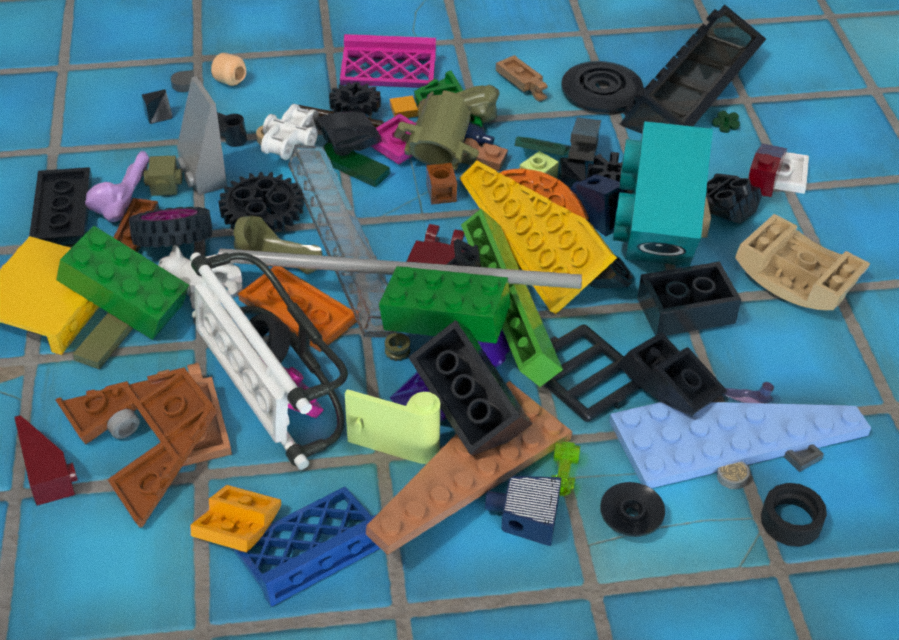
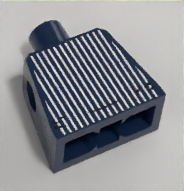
M512 476L509 478L506 494L487 491L485 510L502 512L501 529L504 532L551 546L562 478Z

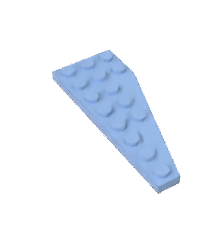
M663 402L611 413L609 421L641 484L650 488L716 473L718 467L741 461L749 465L782 457L787 450L791 449L794 452L807 450L809 445L812 444L819 448L868 436L871 430L870 425L857 406L711 402L694 415H690L676 410Z

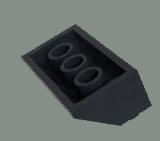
M457 320L408 357L429 391L439 398L441 410L470 455L473 456L508 443L533 424L470 329Z

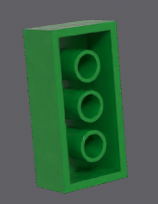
M93 226L60 259L56 278L58 282L151 340L156 337L184 304L189 284L96 226Z
M396 266L379 302L383 329L386 331L436 336L457 320L470 329L477 341L497 343L511 305L508 277Z

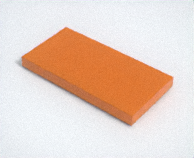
M274 266L270 269L291 300L297 303L310 319L327 345H330L359 321L358 313L283 267ZM265 274L238 293L239 301L247 306L264 308L274 313L288 326L292 333H296L298 336V323L288 312L287 305ZM310 340V346L321 352L322 350L318 345L313 344Z

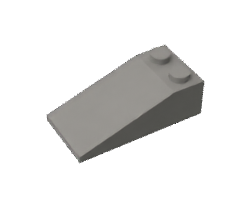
M195 76L191 78L177 145L179 157L176 158L178 169L185 173L188 186L193 187L199 196L227 187L216 104L198 77Z

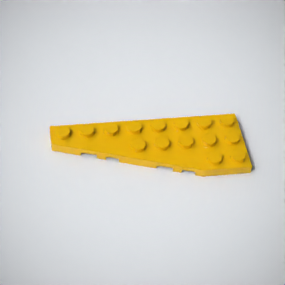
M476 161L459 177L479 208L484 210L501 226L513 256L522 270L582 274L581 289L533 285L548 309L554 314H557L617 259L592 224L585 218L557 205L524 185H520L487 165Z

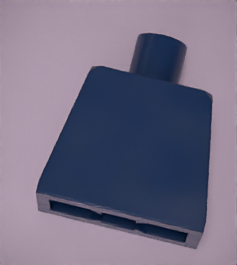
M593 175L581 182H575L571 190L584 206L589 218L587 221L602 235L608 236L614 232L619 192L625 193V190L619 189L620 182L601 175Z

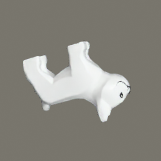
M172 245L170 255L162 258L158 266L189 284L187 294L190 296L191 307L195 309L194 286L200 284L202 276H198L191 267V261L182 255L179 247ZM229 263L212 269L223 286L228 289L227 291L231 297H237L238 293L243 290L239 267Z

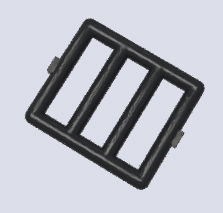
M582 324L560 338L556 336L551 338L550 341L557 353L582 337L593 346L562 364L563 370L543 385L583 421L590 422L613 406L619 408L624 405L626 398L640 390L641 387L632 380L589 408L585 407L577 399L622 371L617 364L624 357L590 327ZM602 353L613 362L568 391L557 382Z

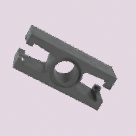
M577 117L571 133V148L568 158L594 161L599 141L598 135L601 120Z

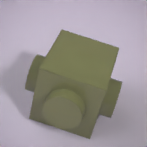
M176 155L150 156L148 170H144L145 186L150 187L151 196L177 195L178 184H182V170L177 167Z

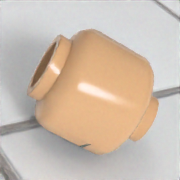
M220 53L212 62L211 72L216 81L229 86H236L245 78L246 66L242 58L229 53Z

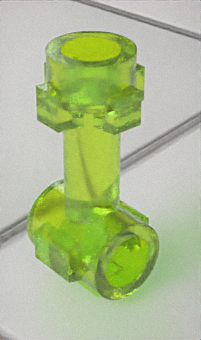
M564 441L562 443L556 442L553 461L559 462L558 474L551 476L562 478L560 496H567L571 493V489H574L575 478L570 477L572 464H578L581 447L575 445V443Z

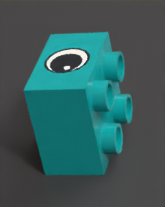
M644 121L641 141L626 139L619 189L631 190L633 194L619 192L613 241L627 242L625 259L690 266L701 240L713 129Z

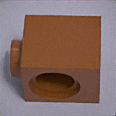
M452 163L426 165V186L431 205L457 202V180Z

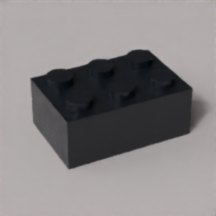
M720 261L641 274L637 300L655 336L661 332L668 336L736 323L741 298Z

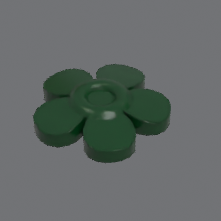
M720 111L717 114V118L712 120V125L720 127L719 130L723 133H728L730 129L737 130L740 127L739 115L735 112L728 114L726 111Z

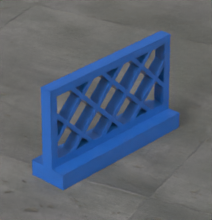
M344 486L272 523L255 544L263 546L260 554L246 553L237 549H233V551L261 587L266 601L272 607L380 549L366 535V526L376 515L371 516ZM343 499L348 503L346 510L331 509L332 505ZM310 516L320 517L318 524L303 522L304 519ZM328 517L342 519L340 526L325 524ZM349 520L363 521L353 527H347ZM283 530L292 531L289 539L275 538L276 534ZM299 532L314 533L312 541L297 540ZM321 534L336 535L325 542H319ZM271 547L285 548L283 556L268 555ZM293 549L308 550L294 558L290 557ZM264 564L278 565L264 574L261 573Z

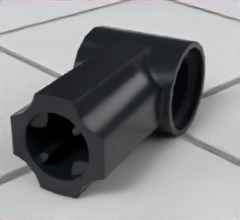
M217 112L220 136L225 137L226 144L232 147L245 144L248 138L243 116L240 114H229L226 116Z

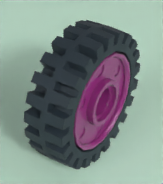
M177 207L164 210L157 209L155 211L139 213L129 218L132 243L140 247L178 246L183 243L190 244L193 241L199 242L212 236L211 216L207 208Z

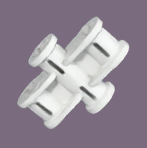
M292 104L284 113L282 119H278L274 114H269L263 125L264 137L261 143V151L265 154L273 153L279 155L283 160H288L299 144L304 145L306 149L313 148L318 136L313 118L319 117L318 111L314 109L308 111L300 108L297 104Z

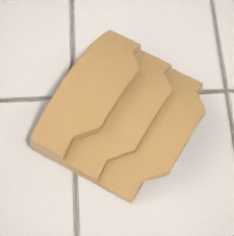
M773 214L740 244L735 258L756 282L786 301L817 310H834L871 264L847 251L839 254L820 246L804 236L800 231H797V225L776 214Z

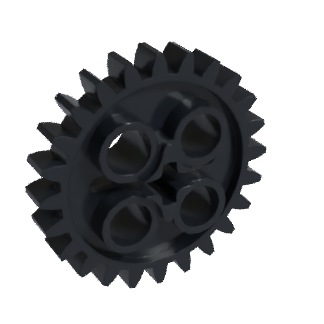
M260 172L255 177L252 173H249L248 179L240 176L239 183L231 181V187H224L225 193H220V200H218L221 218H224L225 225L231 224L232 230H234L235 223L240 217L259 216L274 233L277 228L285 231L284 225L292 227L293 220L299 221V214H303L304 196L302 189H298V183H292L291 178L283 180V174L273 177V172H270L268 176H264Z

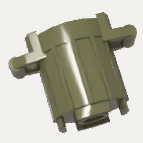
M443 91L442 95L434 96L433 92L429 93L426 100L423 101L416 125L400 122L394 132V136L397 139L406 143L405 154L408 156L412 154L417 160L427 165L452 163L453 170L455 171L459 163L472 165L479 155V151L476 148L463 143L471 118V106L467 107L463 103L464 98L453 92Z

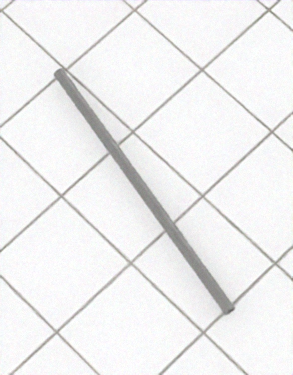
M222 248L218 252V255L225 252L228 254L236 252L248 253L259 258L267 266L393 275L396 266L508 277L509 284L581 289L582 274ZM232 260L230 262L237 264L254 265L253 263L246 260Z

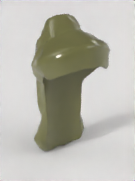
M489 84L486 86H473L456 93L464 98L463 103L467 107L471 106L470 114L482 118L483 123H489L497 118L496 102L500 92L494 86ZM426 98L421 100L418 105V116L420 114L423 101L426 100Z
M259 216L240 217L235 223L233 234L235 238L234 248L236 250L322 256L321 247L315 244L304 245L281 240ZM298 268L305 274H311L317 270Z

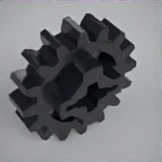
M347 82V86L339 84L338 88H332V92L329 93L330 109H334V113L360 110L364 114L372 116V111L378 112V108L381 107L380 91H376V87L369 88L367 83L361 85L360 82H353L352 84Z

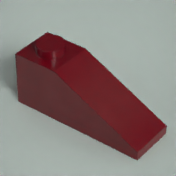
M762 143L756 151L748 179H750L751 185L760 187L762 196L772 197L787 148Z
M21 415L15 416L29 485L36 506L75 495L72 482L78 481L73 462L67 464L61 449Z

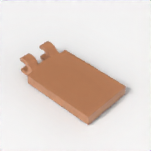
M199 363L187 365L188 372L213 404L217 413L183 466L232 455L212 377H202ZM168 369V370H163V371H159V372H157V373H158V374H166V373L170 372V370H169V369Z

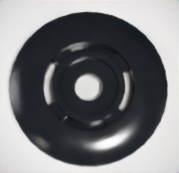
M590 61L575 65L563 75L561 82L562 92L571 103L585 110L601 113L619 112L625 110L631 102L636 104L634 97L643 88L642 80L634 71L623 65L607 61ZM606 83L609 85V87L598 88L596 84Z

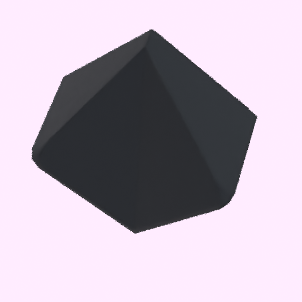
M165 89L142 94L144 111L149 124L172 119V112Z
M560 158V181L571 188L575 182H581L586 179L585 160Z

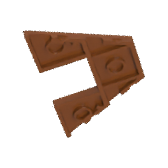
M185 367L171 370L166 374L147 376L148 380L133 384H129L126 381L106 386L102 390L96 391L93 389L86 391L84 396L63 400L61 397L56 399V402L85 445L108 430L107 423L115 413L124 409H131L133 411L138 409L160 440L159 444L107 479L140 528L144 526L217 413L213 404Z

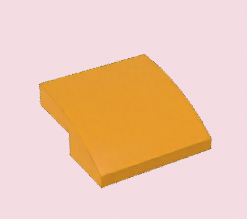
M226 485L209 498V510L191 524V536L248 552L271 525L281 507V499Z

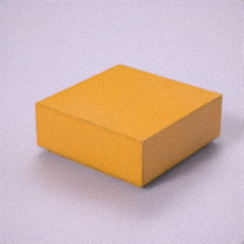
M413 95L390 99V108L394 117L398 114L406 118L418 116V108Z

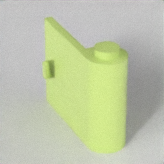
M346 390L345 407L348 442L422 464H427L440 451V400L435 394L430 392L416 393L410 398L407 405L404 406L352 390Z

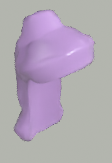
M145 151L138 153L135 162L127 168L126 175L120 184L103 182L93 186L86 194V207L91 211L102 214L108 222L121 220L126 208L130 205L136 185L141 180V177L144 176V170L148 168V154Z

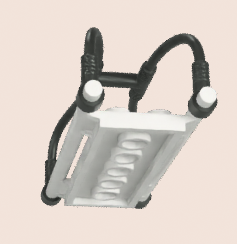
M225 252L209 258L200 253L192 254L190 257L191 267L198 276H202L200 284L194 286L195 311L192 313V317L194 318L193 323L196 326V330L274 442H280L285 448V455L293 466H297L300 470L305 469L309 465L307 457L326 450L328 446L340 438L343 432L344 413L334 389L340 387L347 380L348 371L345 364L322 340V335L298 304L291 300L274 273L259 258L242 252L230 254ZM232 260H246L264 272L287 305L288 312L299 325L298 336L289 329L291 333V347L309 371L316 375L321 384L305 390L296 385L245 316V313L268 314L280 321L282 320L264 308L255 306L239 307L212 271L213 268L229 264ZM310 340L313 344H317L339 369L340 376L336 380L329 382L321 371V366L310 353ZM329 395L337 416V426L334 433L325 440L319 439L303 446L296 444L287 431V426L290 424L287 414L288 404L290 403L295 410H299L302 414H306L312 409L310 401Z

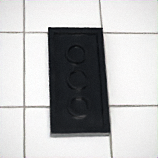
M90 167L38 171L30 237L59 245L76 244L87 233L89 209L86 207L85 201L86 194L91 189L92 173Z

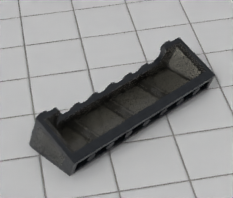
M725 4L719 11L714 9L706 19L709 21L707 26L703 23L676 55L670 59L666 66L660 70L655 79L653 78L645 88L643 87L634 97L636 104L631 102L624 110L625 118L620 125L641 134L644 121L693 127L765 42L766 38Z

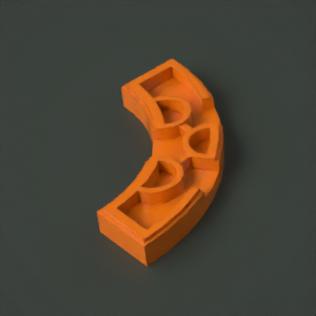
M522 168L499 172L520 185H524L548 198L557 205L568 209L572 213L586 220L589 219L579 198L559 179L541 171Z

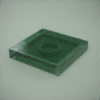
M523 136L516 137L514 144L517 147L563 156L569 155L571 145Z

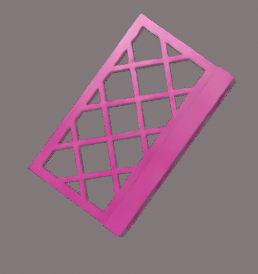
M344 34L340 84L347 85V82L351 84L353 82H360L361 85L367 83L369 86L420 88L426 86L430 81L434 80L436 38ZM349 58H360V59H358V60H356L355 62H353V61L350 60ZM372 59H382V60L379 61L378 63H376V62L373 61ZM394 59H397V60H405V61L402 62L401 64H399V63H398L397 61H395ZM417 60H423V61H428V62L425 63L424 65H422V64H421L419 61H417ZM367 62L371 67L364 71L359 66ZM390 63L394 68L387 72L382 67ZM413 64L417 69L410 73L405 68ZM352 70L359 74L355 77H346V74ZM378 71L382 76L372 78L370 74ZM401 72L405 77L395 79L393 75ZM424 73L429 77V80H419L416 76Z

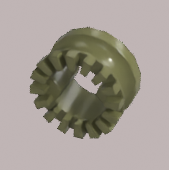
M392 333L386 337L385 355L387 358L390 357V360L394 359V361H397L399 359V361H402V358L405 360L406 357H409L410 339L407 335Z

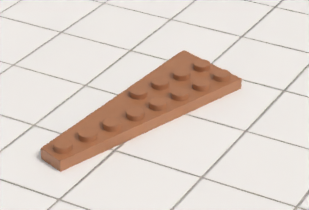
M510 381L507 382L506 385L533 424L508 443L473 456L469 454L456 433L367 524L366 535L387 555L481 497L487 491L492 490L570 441L573 431Z

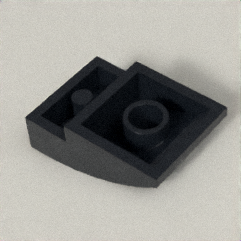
M663 332L631 349L617 364L629 378L650 395L664 404L690 415H694L727 392L725 387L689 347L679 351Z

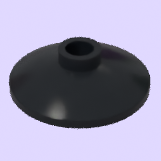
M624 482L612 486L604 493L601 499L600 512L603 520L612 530L625 536L641 537L655 532L661 526L665 517V506L658 493L650 487L635 482Z

